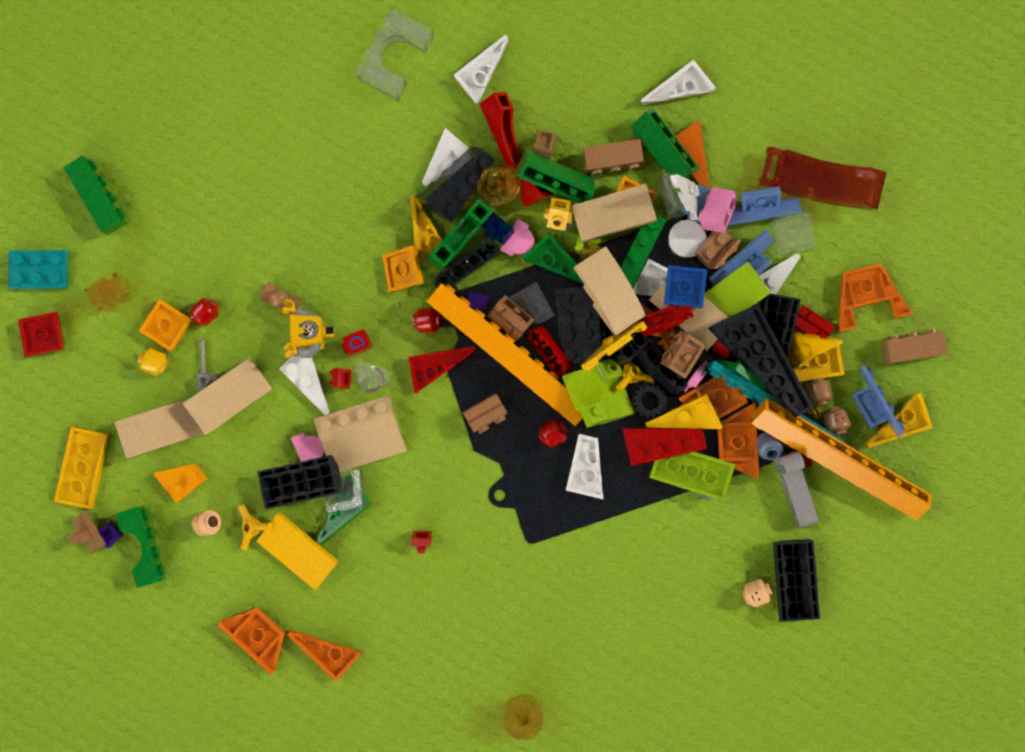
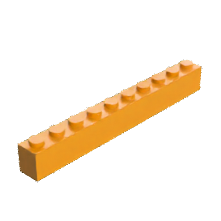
M441 283L426 302L572 425L576 426L583 417L581 412L576 413L565 384L562 385L557 381L559 377L552 371L549 373L543 369L545 365L538 359L532 360L528 356L530 353L524 347L520 346L518 348L514 345L515 340L507 333L505 336L499 332L500 327L494 322L488 323L483 319L485 315L478 309L474 311L470 308L469 305L471 303L463 296L458 298L454 294L455 290L450 285L446 284L444 286Z
M766 398L754 411L751 424L756 428L777 438L790 448L799 451L807 458L816 461L824 468H828L841 478H845L855 486L862 488L872 496L901 511L904 515L917 520L932 507L930 493L799 416L794 417L786 408L771 399Z

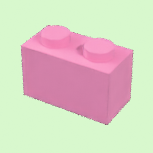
M712 188L710 194L706 197L704 209L699 213V221L704 230L725 233L737 204L735 191Z

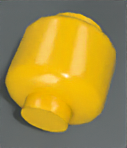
M153 348L147 349L146 352L142 351L137 360L140 363L141 371L153 376H157L159 373L163 374L169 361L166 359L165 353Z

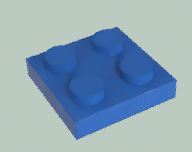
M668 265L663 305L681 307L690 305L691 308L702 309L707 269Z

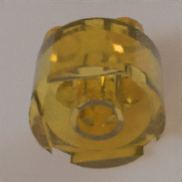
M503 165L483 170L480 179L477 181V191L480 198L485 200L490 206L512 203L522 194L521 179L517 177V169L514 167Z
M120 272L113 273V278L105 276L88 285V289H84L96 311H110L116 307L115 303H124L132 298L130 295L131 291Z
M521 694L507 702L504 709V725L511 736L523 740L532 739L540 731L543 724L542 708L534 697ZM526 714V718L520 719V716Z

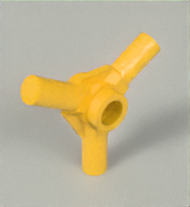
M630 360L623 367V379L618 383L616 389L623 391L629 383L644 381L653 384L655 381L649 375L642 373L640 368L631 363Z
M245 504L238 507L243 518L242 530L244 532L240 548L247 550L251 538H254L262 530H272L273 524L271 522L260 523L259 520L250 516Z

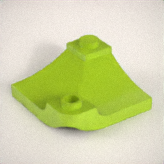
M610 359L600 362L587 372L582 369L565 374L562 377L576 413L581 412L587 428L598 424L602 425L635 413L626 389L624 388L623 391L616 389V386L623 378V372L620 365L615 363L614 360Z

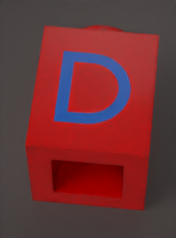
M364 329L342 337L344 343H341L345 354L349 353L351 357L373 348Z

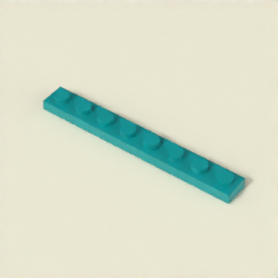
M711 361L705 369L710 371L709 374L712 377L725 380L726 385L730 388H738L742 391L743 396L759 401L758 405L766 398H769L783 406L775 397L720 363ZM804 415L799 416L805 419L806 421L810 422L811 424L815 425L816 427L827 432L828 434L832 435L833 437L837 438L838 440L845 442L843 439L839 438L835 434L826 430L825 428L813 422Z

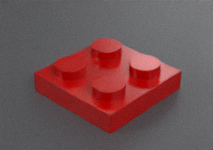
M58 312L18 319L25 357L65 350Z

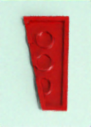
M622 428L631 466L707 449L702 429Z

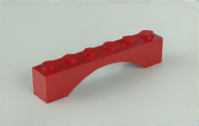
M507 92L491 94L479 104L483 115L487 120L490 131L495 138L498 149L502 154L524 206L537 205L550 197L552 193L517 177L518 163L522 158V154L519 151L513 129L514 108Z

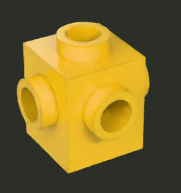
M557 198L551 199L550 208H546L544 219L548 220V228L566 230L567 223L571 224L573 212H569L571 201Z

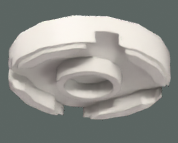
M683 220L676 223L668 235V244L671 251L682 258L695 257V251L706 240V232L702 226L691 220Z

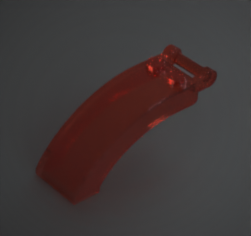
M775 147L766 148L765 153L767 156L758 185L769 188L779 186L781 192L821 203L878 210L886 172L872 167H857L828 162L791 150H781ZM774 156L778 157V161L773 180H770L769 177L771 173V168Z

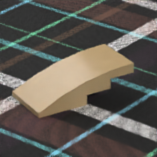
M607 247L602 248L573 268L585 284L583 288L593 300V307L614 336L646 316L629 281Z
M248 358L188 399L183 405L204 434L207 435L273 388L251 358Z
M187 400L114 422L126 459L204 435L202 429L183 405Z

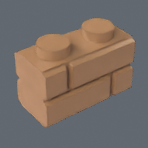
M506 295L499 300L488 315L492 322L500 326L516 341L534 322L530 315Z
M497 394L462 412L473 432L478 431L479 434L488 430L489 424L493 422L498 424L506 419L505 415L508 414Z

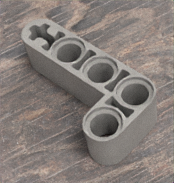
M799 451L780 455L775 459V463L797 527L800 529L818 523V517L802 469L805 468L802 455Z

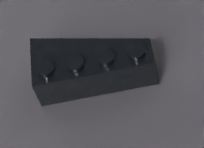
M471 146L449 169L443 171L436 181H432L427 186V189L415 197L442 219L453 222L495 159L482 148Z

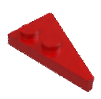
M475 346L409 356L414 393H418L460 361L471 355L475 351Z

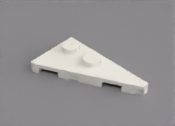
M692 60L642 98L641 103L647 105L713 92L716 87L697 63Z

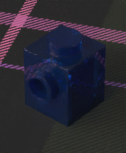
M494 212L481 226L487 231L484 235L491 241L496 239L502 245L515 232L512 227Z

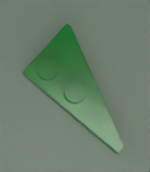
M550 233L522 257L526 262L585 285L573 269L577 263Z
M716 360V362L773 396L740 361Z
M352 475L347 477L346 480L348 481L330 510L324 529L320 530L316 542L320 546L372 505Z

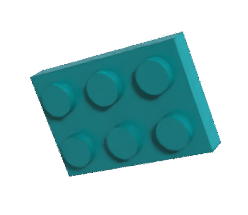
M9 251L8 288L68 289L69 251Z

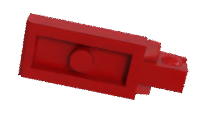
M672 305L649 313L639 320V322L644 321L647 329L641 331V333L646 337L684 323V320L694 317L693 309L690 305L684 307Z

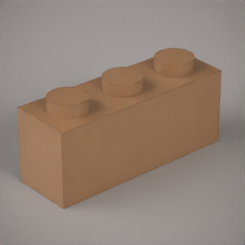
M640 139L583 148L586 174H591V176L601 175L605 171L617 173L624 168L636 170L644 162Z
M936 329L924 331V335H918V332L907 333L905 338H899V335L887 337V341L881 342L884 363L891 364L948 354L944 331L937 332Z

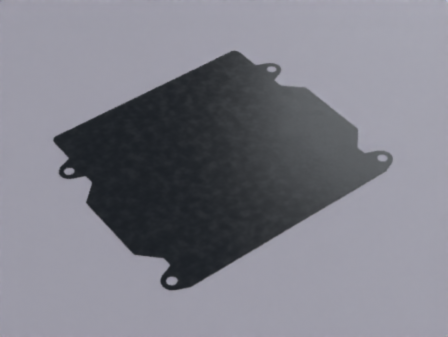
M688 215L666 221L647 260L650 259L668 268V265L707 269L706 293L712 288L709 278L719 269H708L697 256L682 258L671 251L668 244L670 230L676 223L687 220ZM708 230L706 232V238L712 233V231ZM639 231L582 250L581 255L574 252L569 255L579 264L602 248L607 247L621 268ZM534 265L459 291L466 300H468L469 292L488 296L485 317L483 318L488 323L491 322V319L488 317L489 313L505 295L530 315L534 322L513 344L518 348L520 346L524 347L530 353L528 356L532 360L538 359L545 365L543 369L549 373L552 370L530 342L528 337L529 331L538 326L545 328L560 348L556 289L581 287L584 285ZM636 294L638 300L652 312L659 310L649 301L651 296ZM444 317L442 325L439 327L455 328L458 340L454 349L475 346V351L447 372L473 450L499 463L504 474L490 488L489 500L494 506L499 508H515L524 537L528 543H538L689 492V490L649 478L654 461L631 466L622 428H688H647L645 422L652 418L642 417L636 411L630 416L589 428L586 427L582 418L574 426ZM604 322V327L607 328L608 337H610L613 333ZM500 327L499 332L505 336L506 331ZM647 336L654 344H657L659 341L663 339L653 336ZM547 346L546 351L550 356H552L553 351L550 347ZM711 346L708 349L709 352L694 364L686 377L687 382L704 361L709 363L717 359H725L714 354ZM611 354L609 358H607V360H613V354ZM731 356L728 360L725 361L736 362L739 360L736 357L734 358L733 356ZM632 358L631 363L638 366L642 373L647 374V372L634 360V358ZM582 364L571 365L568 373L582 370ZM707 369L708 373L698 386L713 378ZM564 375L558 376L559 379L557 380L562 385H564V381L562 379ZM640 381L632 384L629 383L625 387L631 403L635 390L641 385L649 383ZM691 387V388L687 391V393H688L689 391L695 389V388H694V387ZM682 391L676 396L667 395V405L661 414L683 405L678 398L686 393ZM645 393L641 399L642 405L647 409L654 408L657 404V397L653 393ZM497 394L508 413L505 415L506 419L498 424L495 422L489 424V429L481 434L478 431L474 433L462 412ZM746 397V404L737 408L736 410L732 411L726 416L720 418V421L726 419L727 417L735 414L736 412L742 410L743 408L751 404H756L757 409L759 407V401L755 400L754 398L749 399ZM553 419L558 420L560 423L564 422L568 429L566 441L554 448H550L548 445L544 446L538 435L540 427ZM757 428V437L765 431ZM702 429L707 449L696 452L718 459L717 429ZM579 434L598 438L603 499L566 490ZM758 453L759 468L772 463L773 460L763 459ZM734 469L732 477L742 474V472ZM495 491H504L505 498L502 501H497L494 498Z

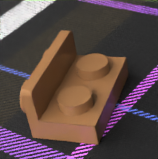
M712 231L694 254L708 269H720L726 263L725 260L728 256L737 250V246L741 241L738 238L733 239L727 231L725 233Z
M679 331L674 336L669 349L663 354L660 364L686 379L706 345L690 334Z

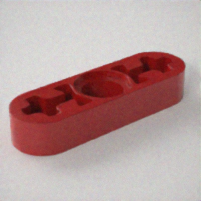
M541 326L531 329L528 334L529 340L552 372L557 376L568 373L571 369V364L546 329ZM547 346L552 349V351H553V355H552V356H550V355L547 353V351H546V347H547Z

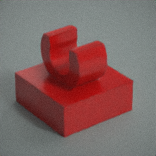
M333 368V370L329 371V374H333L332 381H328L331 387L350 389L351 370Z
M413 531L411 546H417V554H425L426 546H431L432 531Z

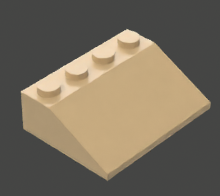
M390 396L314 419L326 456L332 455L340 472L407 451Z

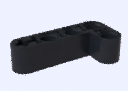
M486 241L440 273L434 280L435 288L439 287L437 284L439 279L445 278L449 282L448 285L455 290L454 294L461 298L462 294L456 285L493 260L498 254V245L493 241ZM487 246L489 248L493 247V254L491 255V253H487L486 255H484V258L486 260L483 261L481 254L486 252ZM477 257L480 263L477 266H472L469 264V259ZM457 267L464 270L463 276L456 277L453 274L454 269Z
M641 332L631 335L632 340L613 353V360L618 365H625L634 358L669 396L678 395L688 385L687 379L660 364L663 353L647 336L644 337Z

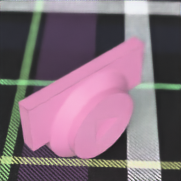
M517 219L500 251L511 257L514 253L522 255L530 251L534 245L533 234L528 230L530 225Z
M704 361L692 375L686 389L683 390L684 393H687L691 387L696 388L708 373L705 369L708 365L707 361Z
M301 433L291 438L301 461L323 457L325 451L318 437L306 436L305 433Z

